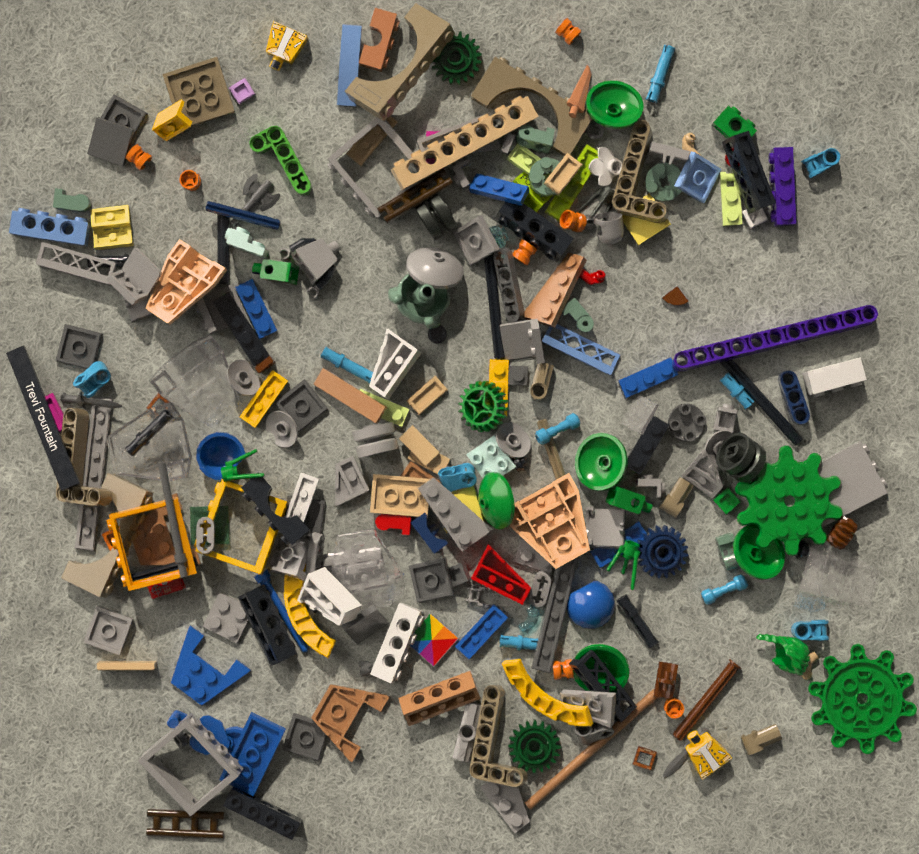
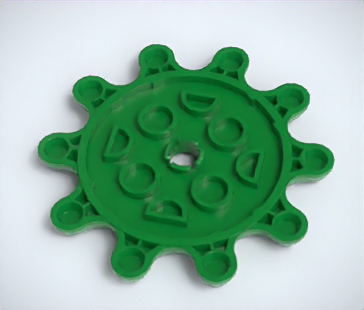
M782 446L779 449V458L776 463L769 464L765 461L763 469L753 482H739L736 484L735 492L739 496L745 497L749 502L748 508L738 514L737 522L742 526L755 524L759 527L760 533L756 539V544L759 548L766 549L772 541L781 540L785 545L787 555L796 556L799 553L800 541L804 538L812 539L817 545L826 543L827 535L822 529L823 522L827 519L838 520L843 516L842 508L832 504L829 499L831 492L840 488L841 480L837 476L824 478L819 474L818 469L822 463L820 454L812 453L805 461L798 462L794 459L793 449L790 446ZM789 495L795 499L794 504L790 507L784 503L785 497Z
M854 644L850 649L851 656L847 662L841 663L833 656L825 657L823 666L828 671V679L824 682L814 681L809 684V693L822 700L821 709L811 715V721L818 726L829 723L834 727V734L831 737V743L834 747L840 748L848 739L855 738L860 743L861 751L865 754H870L874 751L876 737L880 735L886 736L892 742H898L902 737V733L896 725L897 719L900 716H913L916 714V705L903 698L904 689L913 684L914 678L912 674L907 672L896 675L891 671V664L894 660V655L891 651L884 650L877 659L870 660L865 655L864 647L860 644ZM858 694H866L867 701L859 704L857 701Z

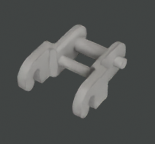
M473 585L467 587L469 589V596L465 601H468L469 604L476 602L479 606H490V604L480 603L479 598L481 590L492 591V589L480 586V589L473 588ZM474 590L478 591L476 600L472 599Z

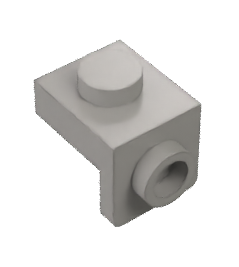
M462 158L454 163L455 166L452 169L455 173L453 179L457 187L461 186L465 189L470 184L462 168L470 165L471 161L470 159L465 160Z
M728 404L717 407L713 430H726L733 433L738 410H734V406Z
M642 474L641 478H637V486H656V498H661V494H664L665 483L661 482L660 478H653V475Z

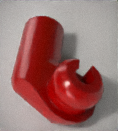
M582 269L579 278L588 285L602 283L605 280L606 274L602 270L588 273L585 269Z

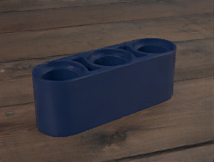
M784 371L780 373L778 383L790 418L795 424H805L810 418V412L799 380L793 371ZM785 374H789L792 377V382L789 385L783 382ZM792 392L798 395L796 403H792L789 400V395ZM799 410L803 411L805 415L802 421H798L795 417L796 412Z

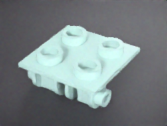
M495 435L466 454L482 478L490 472H498L501 475H505L516 467L512 459L499 448Z

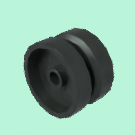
M439 194L428 199L432 208L429 209L425 202L414 208L435 241L443 236L440 223L449 232L458 227L451 210Z
M734 433L725 439L716 455L718 467L739 482H748L754 479L761 472L766 461L764 447L743 433Z

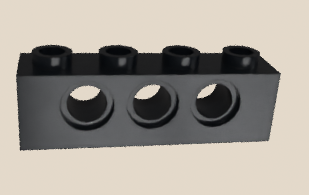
M505 202L495 217L501 226L509 228L517 237L525 239L536 249L545 253L547 258L556 262L559 261L574 239L524 203L520 206ZM514 216L519 217L521 221H516ZM530 227L535 228L537 232H532ZM545 238L550 239L553 243H548Z
M261 585L238 596L270 666L296 655V646L290 639L287 627L282 622L279 610L274 605L270 592L266 589L265 585ZM259 603L262 605L263 611L260 610ZM267 621L270 622L271 628L268 627ZM276 638L279 640V645L276 644Z
M232 787L223 805L293 840L302 821L301 818L235 787Z

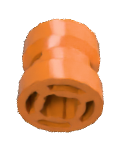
M568 18L555 31L558 36L565 38V42L568 45L582 32L578 27H574Z
M136 144L127 153L125 158L129 162H133L135 167L142 171L145 168L143 164L146 161L150 162L152 156L149 153H145L142 147Z
M185 170L180 175V184L187 190L195 191L201 186V178L193 170Z
M565 210L560 216V226L575 232H582L587 223L584 214L575 213L571 210Z
M521 239L519 248L513 252V257L527 266L531 255H535L537 249Z
M566 659L564 662L553 661L554 680H560L562 677L567 679L573 678V669L569 665L572 661L571 659Z
M673 697V699H667L664 703V711L670 718L676 719L683 715L684 705L678 698Z

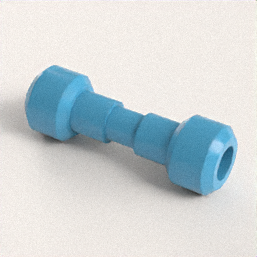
M572 413L566 416L565 420L558 425L536 431V440L539 444L544 445L550 442V438L558 433L580 427V419L576 414Z
M740 574L735 576L733 581L726 583V585L720 588L703 590L701 596L705 604L710 605L715 602L716 598L723 596L725 593L746 589L748 584L745 577Z

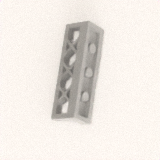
M44 242L41 244L36 265L108 286H112L106 280L108 276L100 274L97 267L103 264L111 265L109 274L114 273L117 264L116 262ZM45 248L53 249L56 256L50 260L44 259ZM65 254H71L75 261L66 265L60 257ZM89 259L93 267L84 270L79 262Z

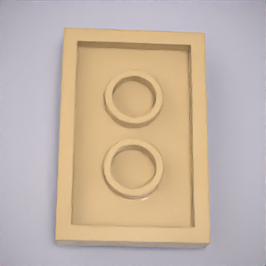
M373 474L370 513L419 517L425 512L428 517L429 505L417 488L430 479Z

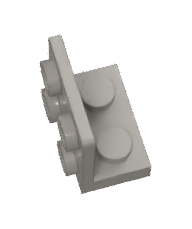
M538 318L500 325L505 360L532 356L536 357L537 364L545 363Z

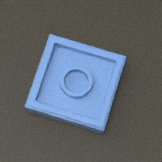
M691 151L674 186L697 201L705 203L721 169L699 154Z

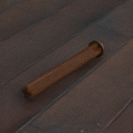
M729 659L728 665L673 732L675 738L680 741L684 739L735 673L742 669L739 665Z

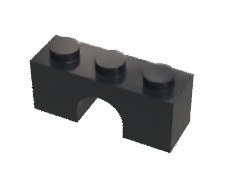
M651 415L638 441L627 456L628 469L641 475L669 424Z

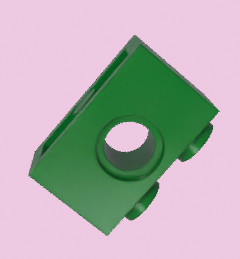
M729 105L712 123V126L727 139L749 131L752 137L757 131L755 129L756 125L752 121L742 118L740 116L741 112L736 107L732 106L731 108ZM732 122L739 123V131L731 129L730 125Z

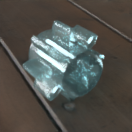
M499 226L490 227L489 229L499 248L505 247L506 241L509 240L505 228L500 229Z

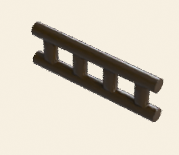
M441 169L378 207L377 210L381 215L387 212L388 215L383 218L388 224L454 183L450 177L443 180V177L447 174L444 169ZM434 182L438 184L429 190L426 189V187ZM420 192V196L416 197L413 200H410L411 196ZM401 202L405 204L396 210L393 209V207Z
M147 809V817H153V828H147L146 836L223 839V831H218V819L224 820V812L196 811L190 816L185 810ZM161 817L172 818V829H160ZM180 818H191V830L179 829ZM199 819H210V831L198 830Z

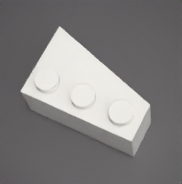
M386 329L385 339L381 346L378 362L375 365L369 387L389 400L421 352L389 329Z
M861 357L802 373L808 395L813 394V397L825 395L824 391L832 390V393L844 390L843 386L849 384L851 388L862 385L861 381L867 380Z
M325 567L307 575L297 600L300 603L305 602L310 605V609L313 611L318 610L322 612V616L339 626L356 619L362 606Z

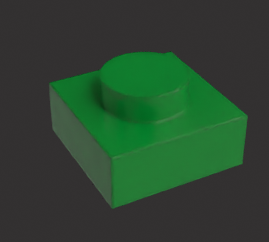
M728 487L713 499L725 514H728L740 503L739 499Z

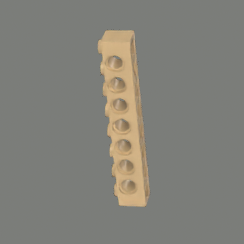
M519 96L511 101L512 105L508 107L502 105L494 110L495 114L489 116L487 113L478 118V123L472 125L470 122L461 127V132L455 134L453 131L444 136V141L440 143L434 141L427 145L428 149L424 152L418 150L410 155L411 159L405 161L403 158L395 162V167L391 169V172L401 190L408 188L539 117L529 97L522 98V96ZM510 110L517 111L518 119L510 117ZM494 119H499L501 121V128H495L493 126ZM477 128H482L485 131L484 137L477 136ZM459 138H467L468 146H462L459 143ZM443 146L451 148V155H445L442 152ZM426 155H432L435 158V163L432 165L428 164L425 160ZM409 164L417 165L418 172L415 174L411 173L408 169Z

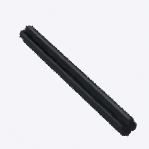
M493 253L484 258L494 358L503 359L505 355L500 331L501 316Z
M733 359L720 362L794 445L799 444L803 440L802 436Z

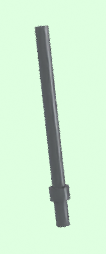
M166 462L158 463L175 549L174 559L175 563L178 564L180 578L188 576L185 564L187 559L182 549Z

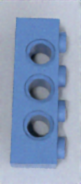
M19 208L18 211L12 210L9 233L17 236L88 247L91 224L86 222L87 219L75 217V220L67 219L68 216L56 214V217H51L47 212L37 211V214H32L28 209ZM35 219V227L29 229L28 221ZM54 222V230L48 232L46 229L47 224ZM68 225H72L74 228L70 235H67L65 232Z

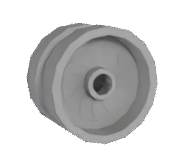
M393 422L363 427L364 429L352 432L355 442H367V444L356 448L358 458L399 448L397 439H384V436L395 432Z

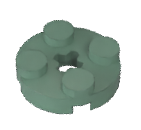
M544 157L532 166L529 172L530 186L538 195L543 197L557 195L544 185L545 176L543 174H551L560 163L558 160Z
M669 162L653 166L648 171L645 180L647 191L653 198L660 201L672 200L681 193V190L674 186L681 170L672 163L668 165ZM667 176L670 185L662 187V183L659 180Z

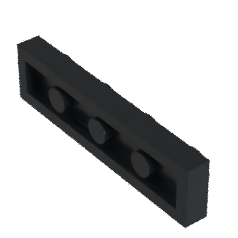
M230 291L213 301L253 366H256L270 356Z

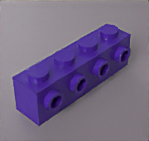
M774 147L771 153L768 154L769 164H772V172H769L770 184L772 183V194L776 202L773 204V210H771V222H774V227L794 226L796 224L793 147Z

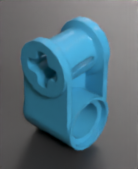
M829 148L802 160V164H805L809 172V179L836 165L840 160V153L835 148ZM827 153L835 155L834 162L830 163L826 160Z
M97 361L82 374L78 375L73 385L84 392L85 397L90 398L109 382L111 374L105 363ZM104 371L101 375H97L98 372Z
M470 463L445 467L438 472L440 483L450 492L472 487L477 481L475 468Z
M829 620L796 622L791 627L792 635L800 640H829V636H827ZM800 626H804L805 633L799 636L797 629Z

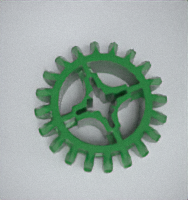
M476 381L475 384H470L469 388L464 389L466 395L460 396L463 402L458 403V405L462 406V409L458 412L463 413L461 419L466 420L465 425L471 426V430L490 432L491 429L496 430L498 428L497 424H503L501 418L507 417L504 411L509 410L505 407V404L509 401L503 400L506 394L501 392V387H496L494 382L489 384V381ZM484 391V394L479 399H475L480 392ZM487 414H492V416L487 421L482 422L483 418H486Z

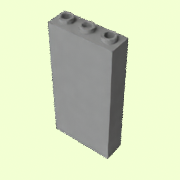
M856 442L822 460L818 469L819 474L824 478L830 476L840 478V488L831 492L829 499L832 504L842 508L843 516L888 493L886 490L888 488L887 483L883 477H879L877 473L879 471L878 466L874 460H870L868 456L870 451L865 443ZM791 495L786 496L784 499V503L788 507L792 506L795 502L794 497ZM827 519V520H825V521L823 522V524H822V527H824V526L830 524L831 522H833V521H835V520H833V519Z

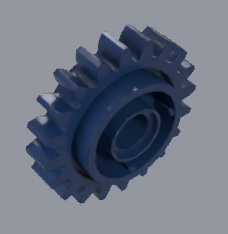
M656 525L655 531L648 528L649 535L642 533L644 540H637L641 544L638 549L640 552L638 559H641L638 565L643 566L642 570L644 572L649 571L648 575L652 577L655 574L660 579L662 574L665 578H668V572L675 575V568L680 571L682 570L679 564H686L682 558L688 557V554L683 552L688 549V546L682 545L686 539L680 538L681 533L679 531L675 533L673 527L668 530L666 525H663L661 530ZM665 547V553L659 556L658 551Z

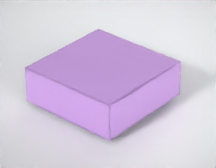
M246 78L229 87L239 105L256 95Z

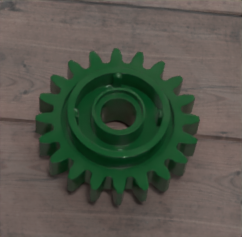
M462 31L458 33V36L454 34L452 40L445 45L440 55L433 60L432 63H435V65L431 69L432 71L438 70L436 77L443 75L442 82L449 78L450 85H452L453 80H456L457 84L460 85V79L467 83V76L474 78L472 71L479 72L476 65H481L482 61L477 58L482 57V53L476 52L480 49V46H473L476 42L475 39L468 41L469 34L464 38L462 37ZM453 54H459L461 60L459 62H452L450 57Z
M534 719L533 724L530 725L529 721L526 720L525 727L519 724L520 731L513 729L516 736H509V739L513 741V743L508 744L509 748H513L509 755H515L512 759L513 763L520 761L518 768L525 765L526 772L530 767L533 773L536 772V768L543 772L544 765L550 769L549 762L556 763L553 756H560V753L555 751L561 748V745L555 744L560 740V737H553L557 731H549L551 728L550 724L544 727V721L542 720L537 725V721ZM531 742H538L540 744L539 749L536 751L529 748Z

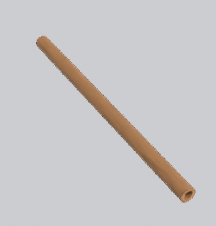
M654 689L636 704L637 707L623 722L616 721L612 725L614 729L612 736L590 744L525 802L526 806L532 810L658 698V696H653Z

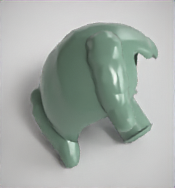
M409 274L404 276L397 287L391 288L388 291L389 300L397 305L398 310L403 316L414 323L424 324L428 329H434L440 325V316L450 303V296L447 292L448 288L435 289L430 284L422 285Z

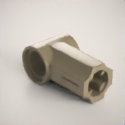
M548 363L537 364L530 388V395L534 400L541 401L546 397L554 368L553 365ZM534 388H543L544 394L540 397L535 396L533 393Z
M679 477L670 493L665 496L666 499L660 504L659 509L676 518L694 485Z
M776 724L758 731L753 730L751 734L746 736L743 734L741 736L748 755L760 752L765 746L782 740Z

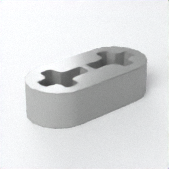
M202 517L197 522L196 546L202 554H210L215 548V523L209 517ZM205 521L211 524V527L207 528V534H204V528L201 527ZM204 537H207V542L211 544V547H207L206 551L200 546L204 543Z
M542 570L535 575L529 597L530 603L535 607H542L546 603L552 582V576L547 571ZM542 576H545L546 581L544 582L543 587H541L540 579L542 578ZM538 591H541V598L543 599L537 602L533 596H537Z

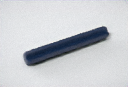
M211 201L206 203L205 210L207 212L275 230L279 229V219Z

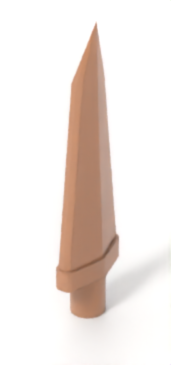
M588 65L582 73L570 99L567 101V105L571 108L569 112L571 118H576L578 112L583 113L585 110L584 107L591 78V71Z

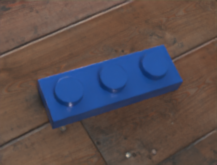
M476 173L469 186V191L473 194L522 206L529 193V187Z
M253 279L236 286L235 288L259 338H264L276 332L277 328Z
M670 357L618 380L625 398L679 375L672 366V358Z
M639 521L625 529L624 543L625 540H631L640 544L637 540H644L642 533H647ZM594 548L590 553L601 568L612 561L619 549Z
M493 604L455 647L470 659L508 616Z

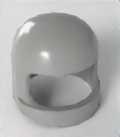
M604 212L597 213L594 216V223L602 228L597 233L599 241L604 244H615L623 239L624 224L621 213ZM606 218L607 221H600L599 219Z

